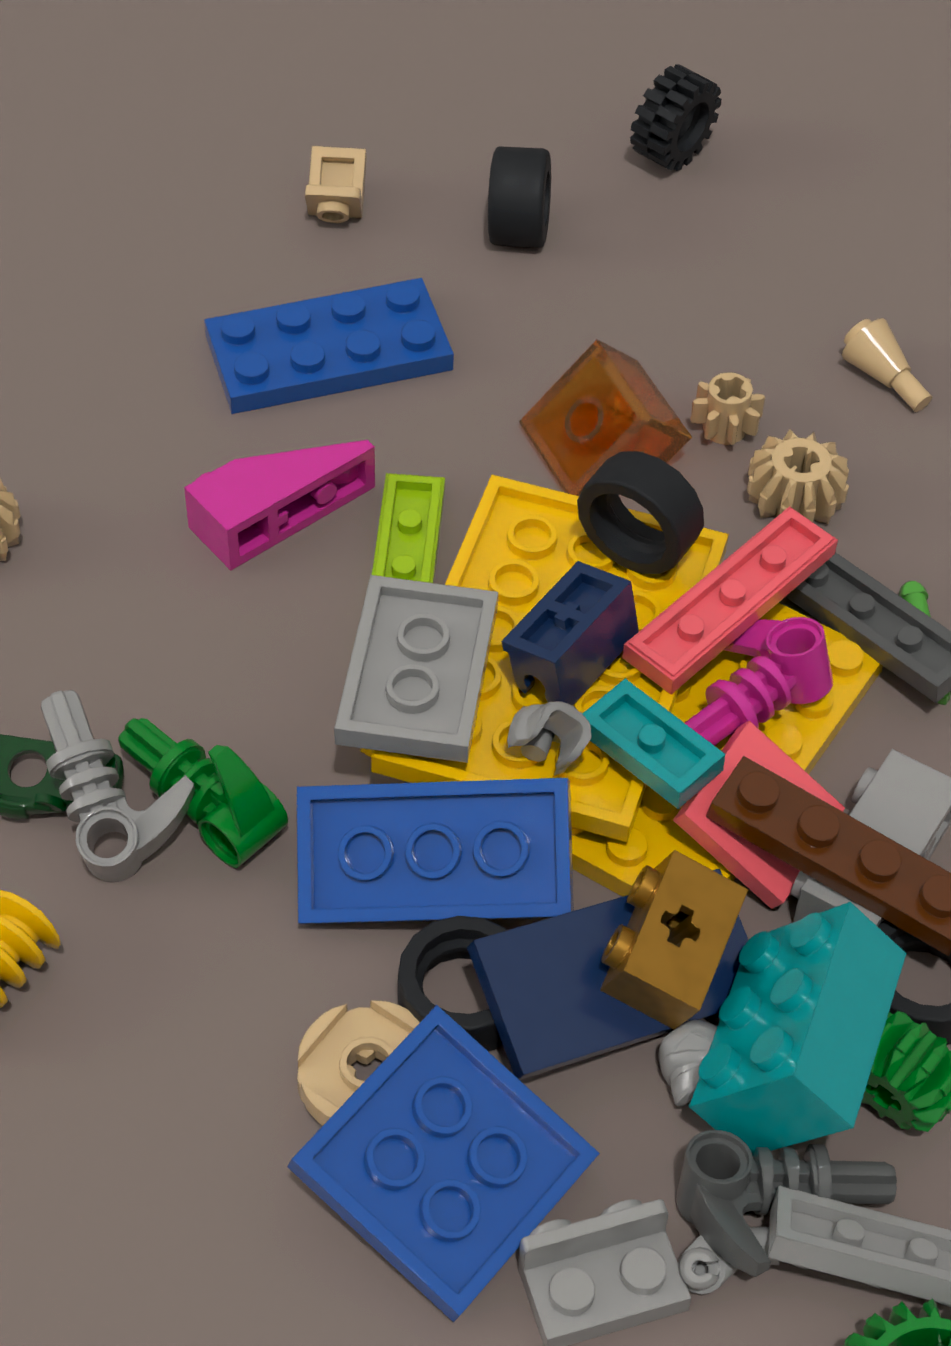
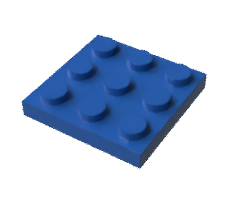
M436 1005L299 1150L287 1167L454 1322L520 1247L521 1239L530 1235L600 1153Z

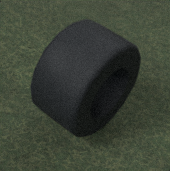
M499 146L495 149L491 162L488 191L489 240L493 245L541 248L545 245L551 198V158L547 149Z

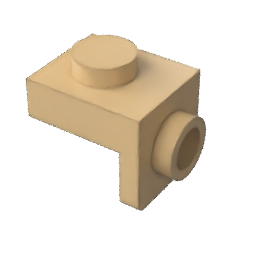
M312 146L309 184L305 188L308 215H315L320 220L331 223H342L349 220V218H362L367 162L366 149Z

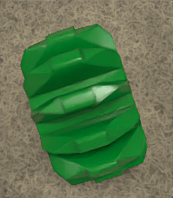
M897 1011L892 1014L889 1012L861 1103L870 1104L878 1111L880 1118L887 1116L893 1119L900 1128L909 1130L913 1127L916 1130L928 1132L937 1122L942 1121L951 1112V1051L946 1046V1038L937 1037L929 1031L926 1023H915L906 1013Z

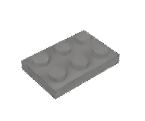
M370 575L334 727L335 745L468 763L498 609V592Z

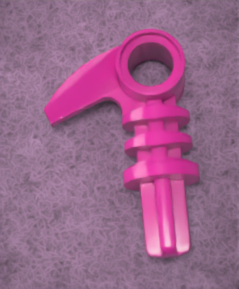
M793 617L783 621L762 619L755 622L724 649L725 651L754 656V658L747 663L746 668H740L732 673L730 681L720 679L711 684L706 689L708 706L687 720L685 724L715 746L729 734L732 736L737 727L747 721L752 722L759 728L758 723H764L772 718L775 710H783L790 703L807 704L823 698L833 686V675L822 625L806 617Z

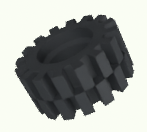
M675 64L674 68L669 66L665 69L664 76L659 74L653 80L655 86L653 90L647 88L643 96L646 98V101L643 105L638 104L635 114L639 115V118L632 122L631 131L635 133L630 137V142L634 145L633 150L671 171L673 169L676 171L681 170L683 164L686 166L690 164L693 160V153L699 154L703 149L701 142L704 138L709 139L713 132L709 128L712 123L717 122L719 114L715 110L721 106L722 101L718 97L721 94V90L716 83L680 64Z

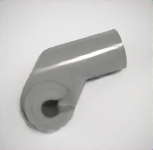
M750 1227L768 1256L769 1227ZM702 1235L684 1251L678 1262L680 1275L686 1283L688 1290L697 1294H707L715 1291L738 1270V1268L718 1255L707 1244ZM770 1259V1260H771V1264H770V1265H779V1264H780V1261L774 1260V1259Z

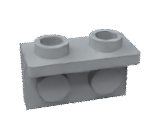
M636 1199L624 1200L611 1205L600 1216L571 1223V1221L566 1219L549 1221L535 1228L529 1236L521 1239L518 1271L544 1346H568L689 1311L691 1296L686 1283L680 1275L679 1265L666 1233L669 1213L663 1199L643 1204Z

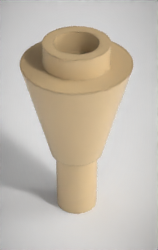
M880 318L874 321L864 319L847 333L844 338L846 346L842 352L844 360L888 388H893L914 412L921 411L931 402V394L911 374V368L886 319Z

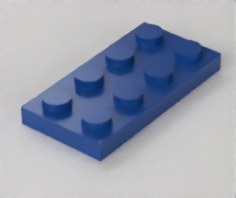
M422 278L204 319L205 335L231 414L453 370L454 353Z
M541 778L297 787L298 923L438 921L454 916L485 919L551 918L574 911L570 779Z

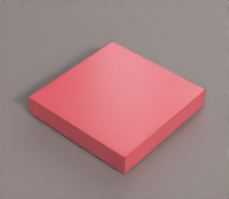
M747 721L737 727L721 750L726 754L723 771L688 800L673 821L766 905L773 909L785 902L791 893L792 886L800 870L707 818L711 802L737 764L745 756L842 812L845 807L752 722Z

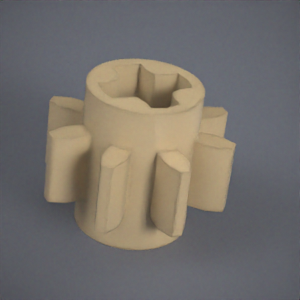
M720 373L713 377L709 384L701 381L698 383L696 399L692 403L691 423H703L705 439H710L722 445H735V443L744 438L745 434L757 435L759 420L763 414L765 396L762 394H752L751 379L736 373Z

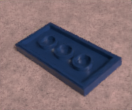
M720 868L713 870L722 875ZM628 895L473 940L467 947L513 1074L519 1080L674 1030L600 991L610 966L601 961L604 950L618 926L622 924L627 927L635 909V906L627 903ZM739 915L700 1011L685 1022L691 1020L706 1021L719 1017L721 1005L729 996L740 965V952L748 941Z

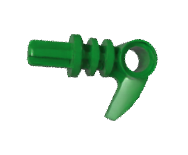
M136 718L131 719L119 735L118 742L120 747L152 773L149 785L151 791L158 797H161L185 775L194 783L195 793L187 810V815L198 825L199 832L209 849L225 864L238 868L288 825V816L280 800L269 788L259 781L246 763L228 746H214L208 751L210 758H206L204 748L195 740L186 739L176 743L145 718L139 720Z

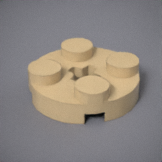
M370 1001V1008L358 1007L347 1011V1004L325 1012L309 1027L299 1045L298 1093L306 1109L318 1123L323 1126L364 1083L363 1080L356 1078V1070L351 1066L354 1062L359 1061L367 1065L374 1058L383 1062L420 1023L408 1009L387 1001Z

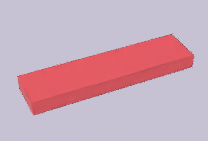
M789 506L624 644L622 658L668 693L673 694L835 555L838 539Z

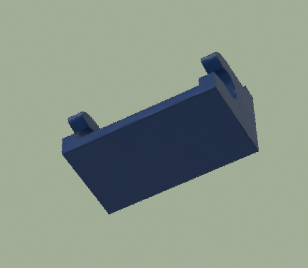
M577 561L501 641L503 651L509 653L514 680L523 693H527L534 686V677H536L544 685V695L547 702L562 701L574 705L621 654L624 644L639 632L632 583L627 579Z

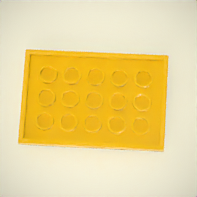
M491 474L445 582V585L498 592V609L468 763L374 750L371 756V772L410 783L569 778L571 789V827L628 842L647 786L644 782L591 741H589L581 755L569 765L565 772L558 775L554 774L560 754V743L552 741L546 759L541 762L532 761L523 756L521 753L522 746L508 748L507 738L514 715L524 706L546 704L548 702L544 695V685L536 677H534V686L527 693H523L514 680L509 653L503 651L501 641L577 561L631 581L640 631L722 563L727 549L729 534L703 528L697 540L673 569L659 575L640 574L621 567L604 555L589 539L578 516L577 500L579 496ZM628 509L635 518L647 526L662 531L659 523L651 514ZM622 651L573 705L579 712L584 713L626 678L671 713L680 688L673 694L668 693L622 658Z

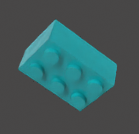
M851 902L820 913H811L801 920L771 931L759 932L749 938L740 952V965L729 996L721 1005L719 1011L720 1021L709 1052L699 1066V1080L689 1108L715 1130L727 1131L741 1138L748 1145L752 1156L756 1147H768L772 1151L854 1128L907 953Z

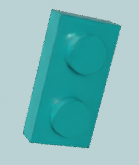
M626 678L582 713L590 722L592 735L590 741L677 809L683 806L724 769L725 753Z

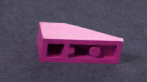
M368 440L234 459L212 472L202 474L194 482L184 487L188 527L231 571L375 488V446Z

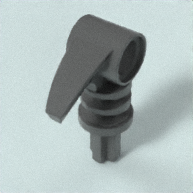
M707 1130L694 1136L687 1145L676 1203L682 1216L695 1225L700 1235L718 1255L736 1268L756 1277L769 1270L771 1260L743 1218V1214L748 1211H754L755 1214L766 1215L769 1211L770 1202H773L778 1185L848 1204H890L895 1200L897 1179L894 1166L886 1162L830 1161L828 1150L824 1144H809L803 1160H799L794 1148L782 1147L778 1160H774L768 1147H756L752 1157L748 1145L738 1136L722 1130Z

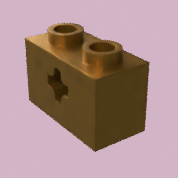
M676 850L671 852L655 868L646 865L637 876L627 898V903L635 906L627 927L622 924L618 926L604 950L601 961L610 966L600 991L675 1030L700 1011L748 889Z

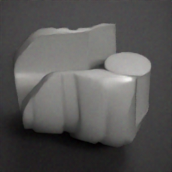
M562 701L524 706L514 715L507 738L508 748L522 746L521 753L529 760L541 762L546 759L552 741L560 743V754L554 775L562 774L581 755L591 740L590 722L573 705Z
M691 1020L681 1024L663 1038L658 1055L662 1076L671 1087L675 1105L685 1106L686 1103L692 1100L699 1080V1066L709 1052L718 1026L703 1020Z

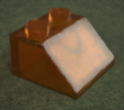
M598 339L519 421L565 493L576 496L580 495L584 485L602 464L621 451H640L668 463L692 438L638 360Z

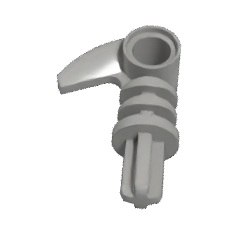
M74 690L54 692L41 703V710L56 753L46 761V766L52 778L65 780L59 787L61 798L73 801L66 809L69 820L80 822L76 830L77 848L89 871L98 879L106 882L126 880L133 876L142 865V862L156 852L177 829L195 793L194 783L185 775L147 809L142 811L131 809L126 802L124 791L119 788H112L119 779L117 770L112 767H104L114 756L110 741L94 739L78 693ZM119 832L128 837L126 847L117 856L102 858L93 853L96 841L106 833Z

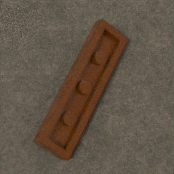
M742 757L711 802L707 818L942 953L950 955L951 873L749 758Z

